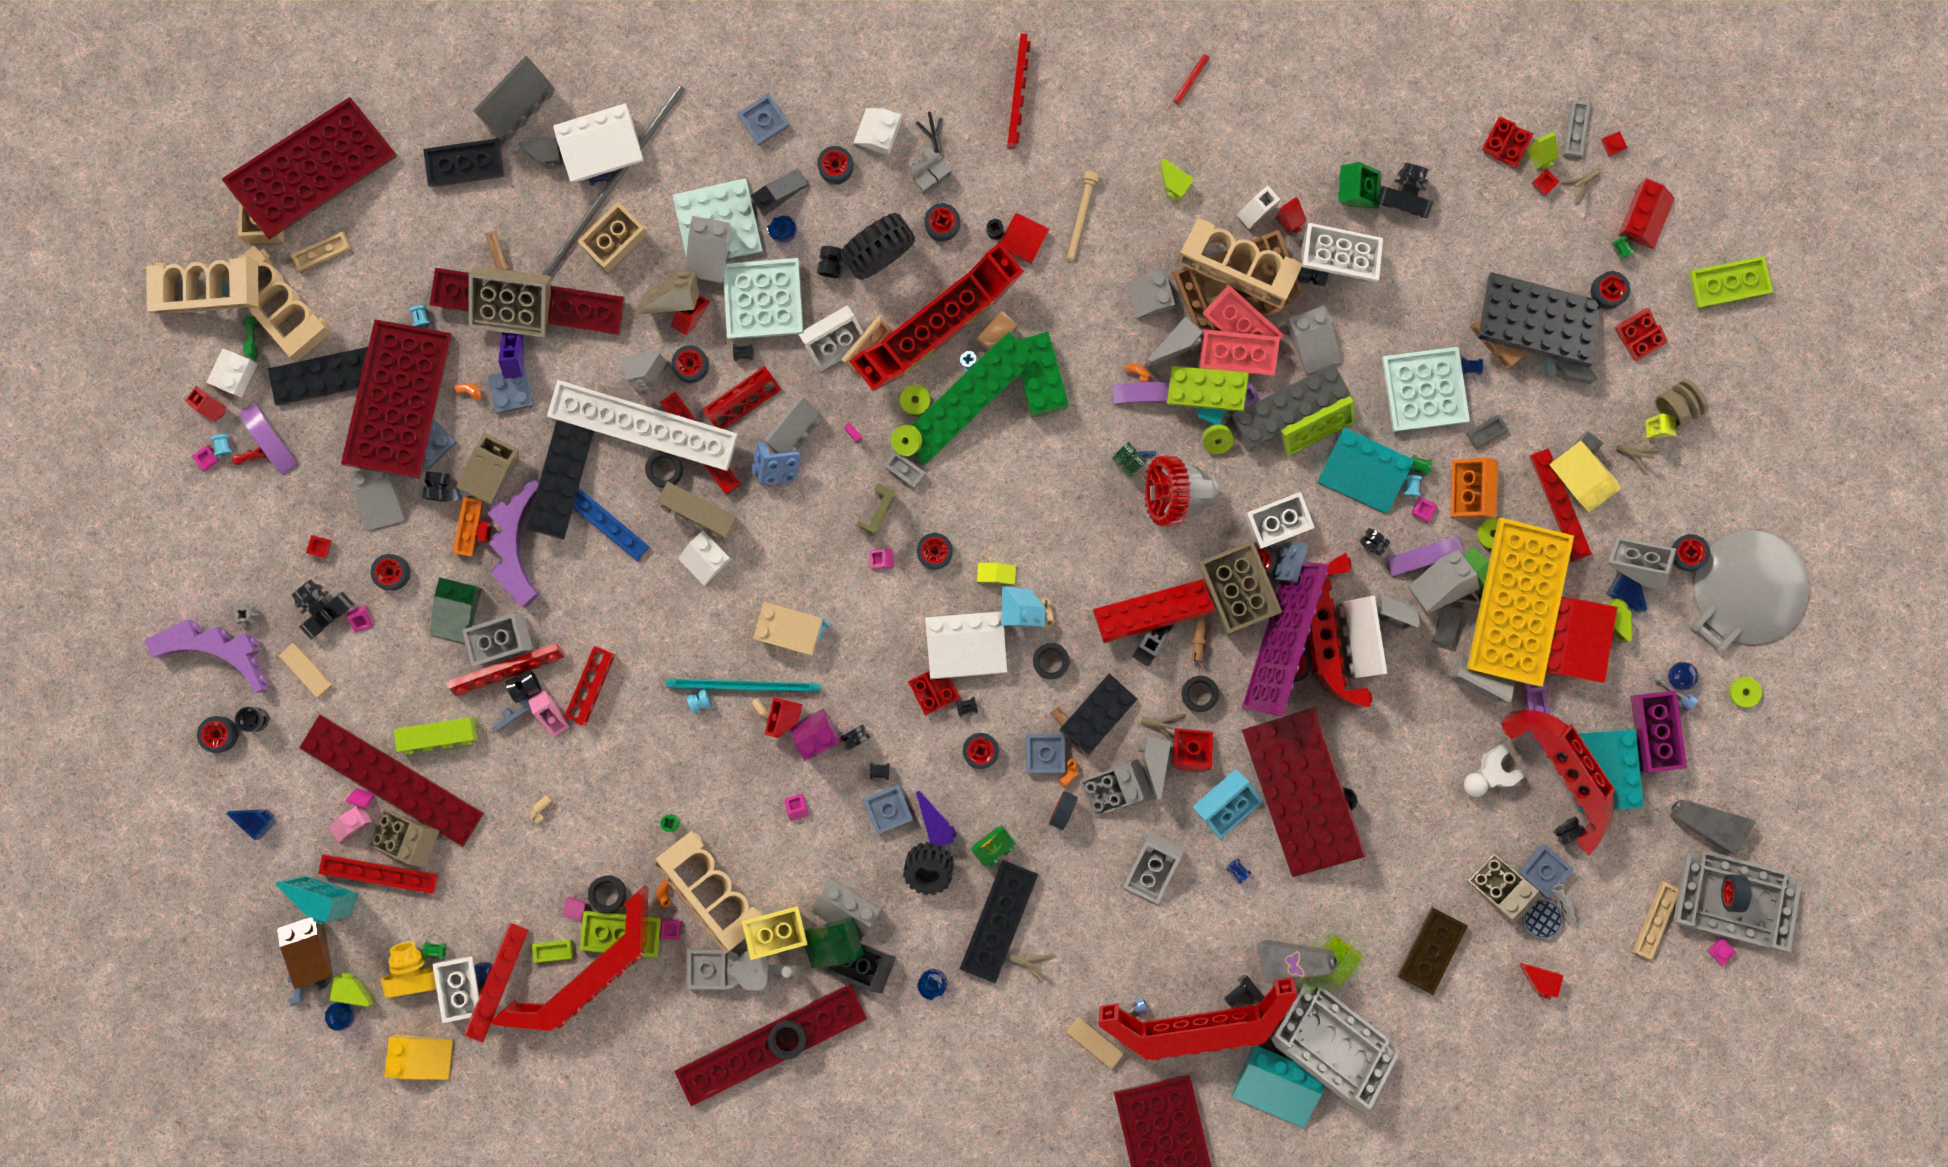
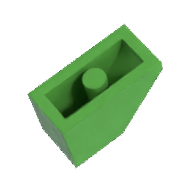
M1472 548L1463 557L1477 573L1479 588L1484 589L1489 560Z

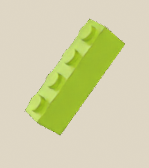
M475 717L393 729L396 752H403V755L415 754L417 749H422V752L434 751L436 746H441V749L453 748V744L460 743L461 746L473 745L472 741L478 740Z

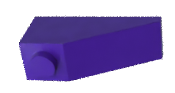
M502 332L498 362L504 379L523 377V335Z
M916 791L930 844L938 843V846L953 843V838L957 837L954 826H950L949 822L921 791Z

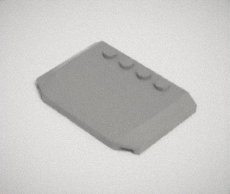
M1711 851L1687 855L1684 857L1673 922L1681 926L1771 950L1791 952L1801 885L1798 882H1794L1783 870ZM1729 874L1745 875L1750 882L1751 902L1746 912H1728L1723 906L1721 898L1722 883Z
M1308 984L1300 986L1296 1000L1286 1012L1271 1037L1275 1047L1352 1107L1364 1112L1371 1110L1398 1058L1397 1054H1393L1388 1045L1390 1042L1385 1035L1324 988L1308 987Z

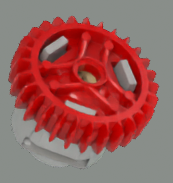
M1170 455L1156 457L1148 465L1149 469L1146 470L1147 476L1144 477L1146 482L1143 484L1145 486V491H1143L1145 493L1144 500H1146L1145 507L1148 508L1147 513L1150 514L1149 518L1156 525L1164 527L1179 525L1186 516H1200L1206 507L1214 505L1217 499L1218 488L1216 479L1212 474L1204 473L1197 466L1185 465L1177 456Z

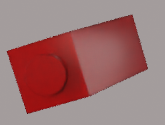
M1297 196L1282 206L1275 217L1288 235L1293 232L1295 234L1300 232L1307 220Z
M699 295L693 310L675 311L671 327L687 336L696 327L710 301Z
M198 386L194 387L185 400L195 411L215 423L225 414L226 406Z
M773 697L764 735L779 738L795 726L801 716L803 704Z
M1520 963V968L1533 990L1539 993V997L1551 1000V996L1558 998L1564 975Z

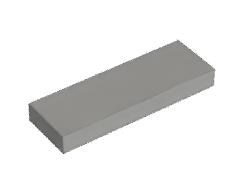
M1573 99L1570 101L1563 156L1583 157L1591 102Z

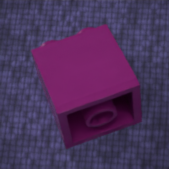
M824 708L798 722L790 729L794 743L804 761H809L842 742Z

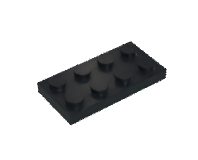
M498 138L423 149L429 187L505 177L501 145Z
M1109 673L1063 724L1059 731L1088 756L1138 698Z

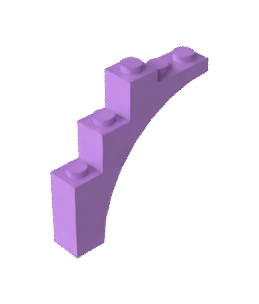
M536 480L528 482L523 487L524 491L519 495H514L509 500V505L503 501L500 503L496 502L491 506V511L488 513L503 530L494 534L489 544L504 559L503 562L500 561L493 567L494 571L490 574L524 608L529 606L540 595L531 584L524 570L520 555L521 528L526 512L536 495L539 484Z
M184 620L145 639L152 657L161 658L175 652L188 650L212 653L236 667L248 680L255 693H262L268 690V680L264 674H261L258 668L260 667L258 659L253 657L254 654L259 652L257 648L259 643L256 637L251 634H243L229 641L230 635L222 627H214L200 634L201 628L197 622Z

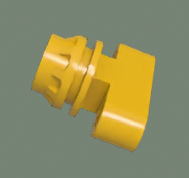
M415 942L400 943L389 949L390 958L388 963L391 974L381 978L385 997L390 998L437 989L433 967L419 969L424 965V959L422 958V953L416 948Z

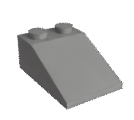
M692 216L688 235L685 271L696 272V277L699 280L723 283L733 229L730 222Z
M1325 305L1288 319L1286 325L1306 375L1320 371L1332 364L1342 363L1332 322Z
M1185 317L1147 359L1145 367L1148 369L1183 355L1189 350L1193 351L1202 340L1200 336L1203 331Z
M365 469L349 473L353 493L368 531L406 521L395 475Z
M1617 537L1608 565L1645 587L1666 591L1674 565L1676 549Z
M1456 550L1441 557L1408 587L1428 614L1479 590L1477 573L1460 551Z
M1388 593L1377 596L1376 607L1379 621L1405 631L1419 627L1418 609L1412 606L1413 603L1406 600L1397 601L1394 599L1395 596Z
M512 613L462 630L472 667L533 651L524 614Z
M1144 737V740L1140 741L1139 752H1142L1141 756L1154 798L1161 799L1171 741Z
M1149 831L1123 888L1158 904L1182 857L1184 847Z

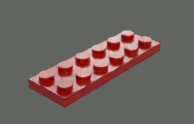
M1203 579L1093 609L1103 643L1215 613L1214 605Z

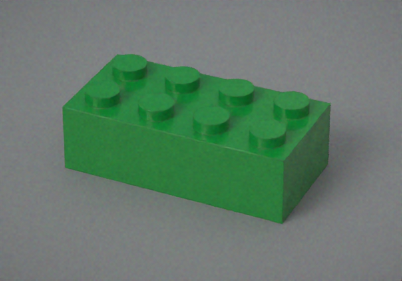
M1049 332L1019 339V343L1035 359L1019 375L1031 418L1068 408L1069 402Z

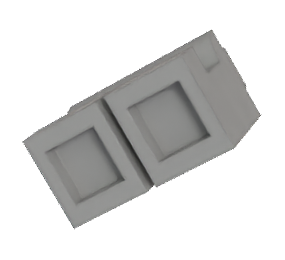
M930 148L921 153L925 160L923 164L920 165L915 158L907 163L911 172V178L923 195L934 189L937 183H942L952 175L950 166L943 161L939 153L935 154Z

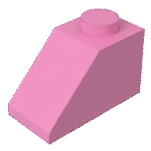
M545 690L528 700L533 715L553 737L570 727L553 699Z
M356 806L338 817L329 828L337 842L340 843L372 823L364 808Z

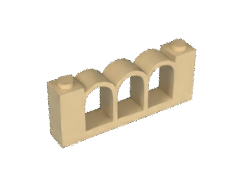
M1198 218L1180 252L1177 263L1282 309L1299 275L1302 263L1286 256L1283 260L1275 251L1265 250L1259 252V248L1252 241L1245 239L1235 241L1232 234L1227 230L1214 229L1215 225L1207 220ZM1218 242L1227 248L1228 253L1222 264L1202 255L1208 244ZM1244 253L1250 257L1252 265L1247 275L1227 266L1232 255ZM1269 264L1274 267L1277 275L1272 286L1251 277L1258 265Z
M253 245L243 255H248L250 259L258 261V277L264 272L271 271L272 280L258 293V307H249L248 309L285 353L297 362L331 333L327 327L329 323L322 316L317 317L311 308L300 301L297 291L283 282L281 272L272 266L273 263L269 260L270 254L264 248L259 249ZM227 268L222 274V279L230 287L229 270ZM287 290L289 294L287 302L268 317L261 307L277 293ZM304 309L305 318L303 322L285 337L277 326L295 311Z
M238 255L237 258L229 259V262L217 260L210 265L194 262L185 267L178 264L167 265V263L156 262L153 266H146L147 312L173 314L258 307V261L250 259L248 255ZM228 268L230 297L222 298L221 279L223 272ZM205 271L206 299L198 300V280L200 274ZM182 273L183 301L175 302V282L177 276Z
M690 831L658 856L652 864L726 954L745 939L741 921L762 916V913L758 909H754V907L749 909L748 901L741 893L730 892L732 888L730 878L722 871H713L714 859L712 855L706 850L701 849L704 846L701 837L697 833L694 834ZM699 857L707 865L706 874L688 888L674 870L689 858ZM716 878L724 886L723 895L705 909L691 891L705 880ZM726 899L735 900L741 907L740 916L725 930H722L710 916L709 912Z

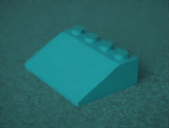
M1343 428L1337 436L1317 483L1387 514L1408 475L1414 459Z
M1636 729L1578 733L1615 788L1613 792L1614 809L1644 807ZM1578 805V811H1585Z
M304 875L279 880L275 884L307 917L313 918L312 921L318 924H324L333 920L337 921L338 919L351 916L359 894Z
M1261 1045L1251 1046L1231 1097L1304 1128L1323 1094L1325 1085L1291 1058Z

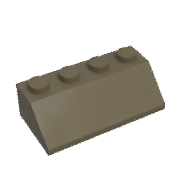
M668 481L657 500L661 505L660 509L668 513L671 511L678 513L677 517L685 522L689 519L695 522V527L703 531L705 528L711 530V535L720 540L722 537L728 539L740 523L736 516Z

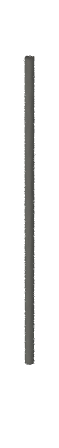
M681 85L676 88L638 142L641 150L685 91V88ZM629 166L620 168L615 172L542 275L550 276Z

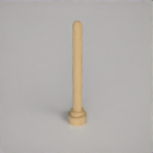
M1085 171L1084 173L1085 188L1067 255L1069 261L1075 258L1092 187L1095 186V183H1098L1099 174L1095 172Z

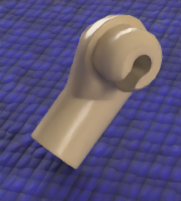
M1043 598L1040 602L1045 607V626L1052 627L1054 625V618L1050 601Z
M759 698L753 700L751 703L753 708L760 716L768 719L770 710L763 705Z
M545 795L532 808L530 818L535 824H539L544 820V816L540 813L552 803L548 796Z

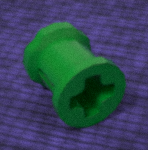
M1627 235L1611 243L1620 255L1619 260L1636 252L1627 241Z
M1413 454L1411 458L1414 461L1409 471L1414 470L1427 476L1432 466V460L1417 458Z
M665 815L660 821L661 828L666 832H672L679 828L680 819L677 815ZM668 819L674 820V823L672 824L673 827H668L666 825L668 823Z
M425 941L422 950L423 959L431 957L444 960L447 945L445 943L441 945L430 944L429 941Z

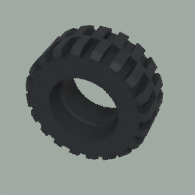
M891 213L876 220L849 240L841 250V258L854 277L863 280L886 268L907 252L915 242V235L900 214Z

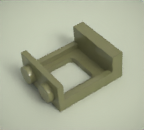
M877 483L874 491L876 495L882 497V500L869 526L860 521L857 522L860 533L867 537H871V535L876 537L896 498L895 491Z

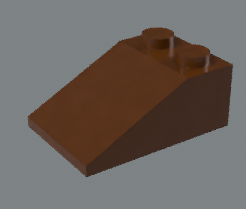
M307 918L277 929L280 949L294 989L333 977L325 924L315 923L312 921L313 918Z

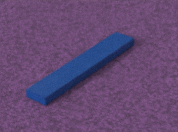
M578 488L573 508L638 561L650 546L583 490Z

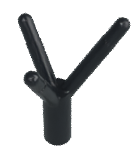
M928 111L932 134L920 122L916 121V125L931 138L934 153H942L938 135L943 119L939 118L935 131L932 113Z

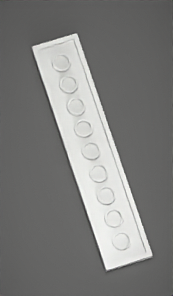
M557 380L547 417L726 471H728L738 434L560 380Z

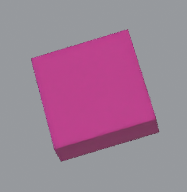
M850 422L844 426L845 431L856 443L863 439Z
M209 445L192 455L203 472L220 462L219 458L214 456V451Z
M1419 497L1411 514L1429 523L1438 505Z
M662 919L660 939L680 940L682 920Z

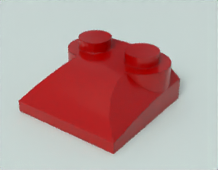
M1175 728L1172 767L1181 771H1210L1212 769L1213 732Z

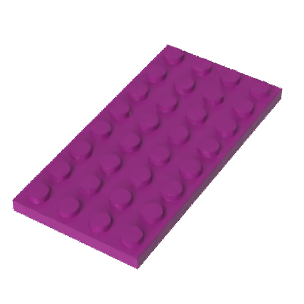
M1303 563L1297 582H1280L1276 598L1282 613L1269 617L1242 708L1283 716L1287 709L1289 694L1293 689L1294 677L1299 670L1300 657L1305 650L1304 644L1310 634V624L1316 614V605L1322 594L1321 588L1327 578L1328 565L1323 563Z

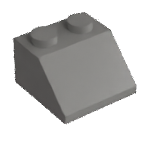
M1165 268L1145 273L1127 282L1136 319L1174 308L1175 303Z

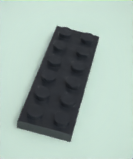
M368 347L268 368L275 405L280 406L358 389Z
M556 420L526 530L560 540L565 539L594 434L593 430Z
M1002 859L960 965V970L996 984L1039 875L1038 873Z

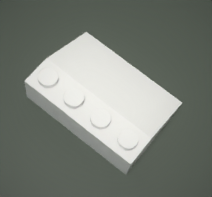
M626 103L553 125L571 184L644 161L633 120Z
M1308 223L1302 241V267L1378 283L1383 238Z
M1375 596L1342 602L1338 610L1340 618H1343L1344 621L1341 629L1343 637H1346L1347 644L1344 647L1345 654L1350 659L1348 664L1349 675H1352V678L1387 674Z
M1002 611L925 618L930 679L1007 673Z

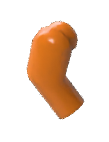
M1127 363V373L1140 375V382H1149L1151 373L1141 365Z
M469 382L455 385L456 394L468 393L472 395V399L475 401L482 398L481 388L474 383Z
M1070 759L1065 765V775L1058 781L1063 788L1067 787L1078 776L1076 760Z
M665 879L656 890L658 904L663 908H667L671 904L668 893L671 886Z

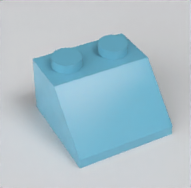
M1002 587V625L1045 627V607L1031 589Z

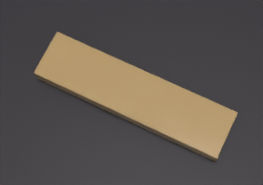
M1661 881L1633 948V953L1652 961L1677 901L1678 887Z

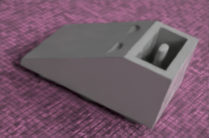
M1139 759L1080 781L1094 817L1144 800L1153 795Z

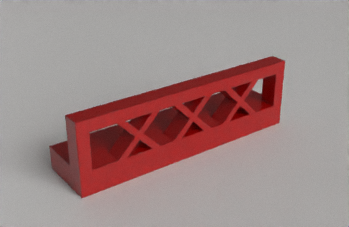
M764 366L704 407L703 411L714 427L726 429L781 391V388ZM770 381L775 386L769 392L763 391L764 386ZM751 394H758L757 400L747 402ZM735 405H742V409L738 413H732L733 407ZM719 416H727L726 421L721 425L716 423L715 419Z
M593 646L564 717L580 725H587L616 654ZM596 651L604 654L601 663L596 665L594 660ZM595 669L596 674L593 682L589 683L586 675L588 671ZM588 687V694L585 700L581 701L579 692L581 689ZM580 704L581 710L578 717L570 715L573 707Z

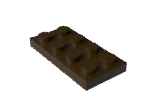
M1431 907L1397 977L1434 995L1468 925Z

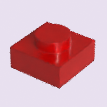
M1620 131L1601 139L1608 157L1628 148Z
M1546 169L1531 184L1543 196H1546L1560 181Z
M480 522L475 533L478 541L489 543L492 524Z
M311 535L306 554L327 559L332 540Z

